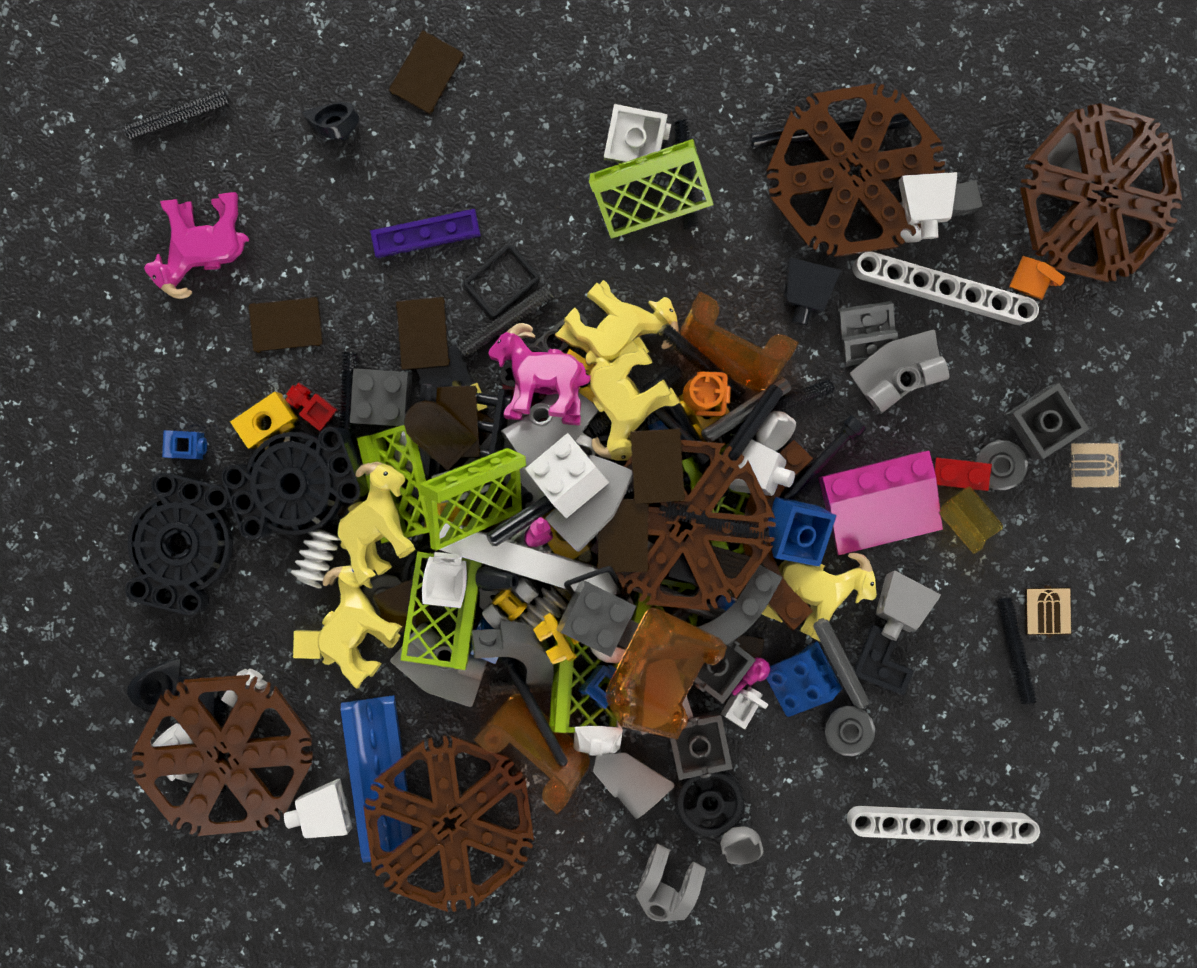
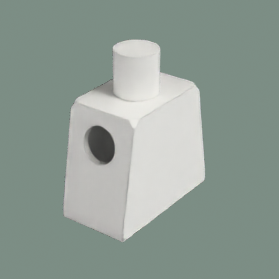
M957 172L905 175L899 180L907 223H921V239L938 238V222H947L951 219Z
M751 440L742 453L744 460L738 467L742 468L747 460H749L764 495H774L778 484L790 487L793 484L795 472L784 469L786 465L784 457L778 452ZM742 479L734 480L729 486L733 491L750 493L746 482Z
M336 779L301 795L295 801L296 810L284 813L286 827L289 829L301 826L304 838L347 835L353 828L340 779Z

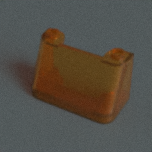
M699 291L679 331L681 336L683 335V338L685 337L703 355L705 354V357L707 356L717 367H720L722 371L727 373L729 378L731 377L736 382L754 391L762 392L767 389L770 384L775 382L793 355L799 342L780 334L771 337L765 347L760 348L714 324L719 314V305L712 297Z
M656 608L648 609L607 688L606 699L620 727L678 740L682 730L688 723V716L682 703L704 662L709 665H716L723 659L727 646L722 639L663 610Z
M511 695L480 728L474 741L483 749L492 753L500 752L509 742L550 778L543 789L542 797L545 804L558 814L568 803L588 770L590 763L588 753L576 751L573 747L574 740L566 733L553 732L568 759L566 766H559L521 695ZM543 713V715L545 716V718H546V720H547V722H548V724H549V719H550V718H548V717Z

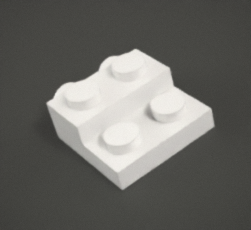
M614 104L604 160L624 163L661 150L662 142L669 139L671 124L666 123L668 114Z

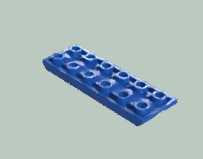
M395 695L341 703L343 731L363 862L371 861L364 805L368 808H375V806L367 805L365 799L366 797L370 799L378 797L379 794L371 790L370 786L371 784H377L381 787L384 785L374 782V779L403 757ZM404 769L395 777L394 785L398 789L408 792ZM382 815L377 821L380 846L386 852L393 851L414 834L413 825L386 815Z

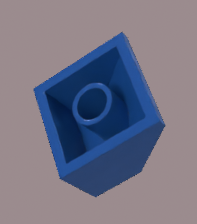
M775 497L771 510L776 519L768 518V521L776 523V527L768 526L769 536L774 538V541L771 542L773 557L820 567L837 515L820 506Z

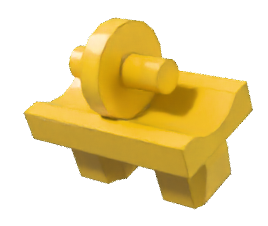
M549 613L543 616L545 620L540 622L533 630L540 642L554 635L558 645L546 651L551 663L557 664L566 659L567 661H572L577 658L567 640L569 636L556 630L558 622L554 615ZM570 637L574 645L579 643V641Z

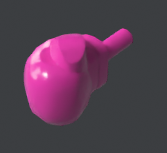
M541 517L535 520L524 534V542L530 548L539 547L553 539V533L548 521Z
M754 658L756 659L731 692L734 696L746 685L751 687L755 682L763 681L768 677L770 665L766 660Z

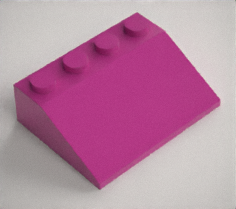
M922 451L818 477L826 510L837 515L832 529L837 555L943 530L937 481L930 451Z

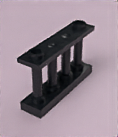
M442 379L441 387L461 386L462 381ZM499 389L498 396L477 393V404L496 407L494 423L478 420L479 432L492 434L490 450L479 448L481 451L480 457L471 458L481 459L503 450L505 439L501 430L507 427L508 419L504 417V411L512 402L513 390ZM435 459L430 460L429 480L432 479V476L447 471Z

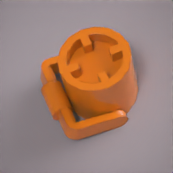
M1022 256L1009 288L1042 300L1048 286H1061L1064 283L1065 277L1056 271L1053 266L1045 262Z
M697 372V376L687 382L683 390V400L687 407L695 411V416H725L726 406L730 404L731 387L727 386V375L723 372ZM721 403V412L707 411Z

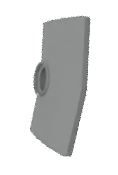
M930 330L885 344L852 370L850 375L871 405L882 414L908 392L948 380L949 370L945 359L939 355L935 330ZM903 372H908L911 376V383L907 387L900 382Z
M578 392L581 402V425L563 424L562 417H553L548 414L549 408L557 402L559 395L547 394L541 403L531 407L530 414L501 430L512 450L526 456L525 467H528L567 433L576 441L598 413L597 407ZM541 418H547L544 422H537Z
M590 455V460L609 483L567 519L557 508L545 519L577 552H580L616 514L633 478L632 470L606 459Z
M424 622L420 624L416 629L418 630V632H420L424 628H426L428 624ZM432 628L421 635L430 648L443 639ZM415 632L411 634L410 639L416 635ZM416 638L409 644L407 656L419 657L427 651L419 638ZM446 641L433 650L439 660H441L440 652L442 650H448L452 654V650ZM402 647L390 659L393 665L425 692L468 707H472L487 665L486 660L474 658V655L470 654V652L466 670L401 661ZM430 653L423 657L428 659H434Z

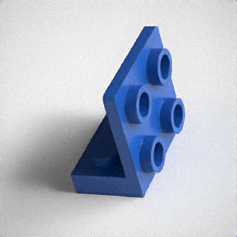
M818 641L809 644L798 655L771 665L770 673L766 678L787 717L830 702L843 689Z

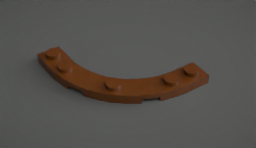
M795 440L779 453L786 460L784 469L794 471L795 476L813 459ZM778 484L774 495H765L771 509L775 497H779L786 486ZM751 493L745 507L744 515L746 516L753 515L757 509ZM762 541L761 543L765 546H771V542H765V544H763ZM742 543L744 555L752 556L753 550L751 546ZM771 548L762 563L768 570L783 577L776 565ZM782 578L768 606L793 631L813 610Z

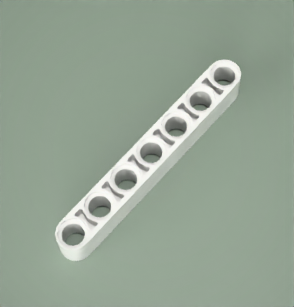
M865 252L853 263V273L861 280L1014 325L1030 322L1039 313L1038 304L1029 297L875 252ZM862 260H868L872 263V272H866L862 269ZM889 267H893L898 271L897 280H893L887 275ZM914 275H920L924 279L923 287H917L914 284ZM941 282L948 284L950 287L949 295L941 293L939 289ZM967 290L975 293L976 300L974 303L966 299L965 294ZM993 297L1001 301L1002 306L1000 310H996L992 306ZM1019 305L1027 309L1026 318L1019 315Z
M446 523L439 533L440 538L445 537L450 528ZM460 525L459 528L463 529L467 526ZM479 531L439 549L565 588L564 583L567 580L598 570L596 566L538 548H530L525 544L509 539L498 546H492L486 537L487 533ZM609 572L584 580L613 595L616 594L618 587ZM579 582L570 585L574 591L576 590Z
M856 806L850 809L847 814L848 824L855 834L862 837L1029 844L1035 842L1040 834L1039 826L1026 814L1015 812ZM866 816L867 822L865 825L855 826V821L858 817ZM887 817H893L894 823L888 828L882 826L883 821ZM915 818H920L921 823L919 827L911 829L910 822ZM946 819L948 821L946 828L937 830L939 821ZM973 820L975 823L974 827L970 831H964L965 824ZM1001 822V828L997 832H992L993 824ZM1023 823H1028L1026 832L1019 833V827Z

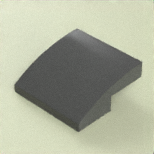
M892 301L838 309L840 336L846 366L859 365L885 344L898 340V332L895 330L894 304Z

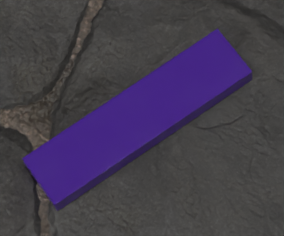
M475 209L370 230L376 258L481 237Z

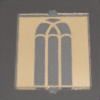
M1071 443L1072 463L1069 464V467L1072 468V488L1121 487V468L1123 463H1121L1120 443Z

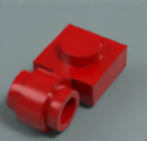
M298 382L296 386L292 385L286 393L288 396L285 400L296 409L304 406L299 415L316 429L322 431L338 410L319 394L315 393L310 399L311 391Z

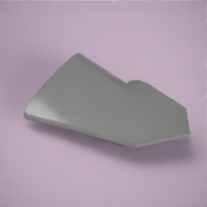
M626 752L602 754V756H596L593 769L594 774L615 798L618 797L635 819L644 815L674 788L672 781Z

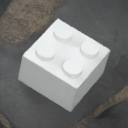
M568 433L525 468L550 502L566 519L609 483Z

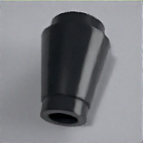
M485 565L478 568L475 580L477 587L482 588L483 591L515 590L518 586L519 577L516 573Z

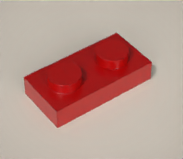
M936 457L934 471L937 485L988 491L992 464Z

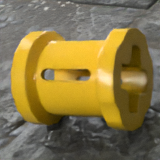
M511 589L501 590L491 602L493 605H498L508 615V620L511 622L520 616L528 606L525 601L521 602L512 593Z

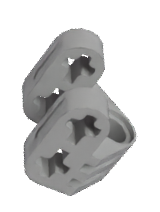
M518 574L519 582L515 591L526 603H530L539 595L540 587L532 578ZM480 588L479 606L483 609L482 615L494 629H499L500 621H509L508 615L498 605L491 603L500 590L483 591Z
M656 844L651 852L636 897L646 915L652 920H685L696 904L706 868L692 862L685 874L679 893L676 892L674 888L660 882L670 850L659 844Z

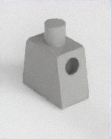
M897 571L888 573L885 577L876 610V615L887 621L881 634L897 641L902 629L907 632L916 631L941 594Z

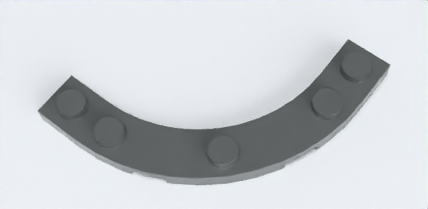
M759 565L735 603L711 622L687 630L663 631L643 626L630 619L618 645L645 656L666 659L691 658L718 650L741 636L755 623L770 602L783 577Z

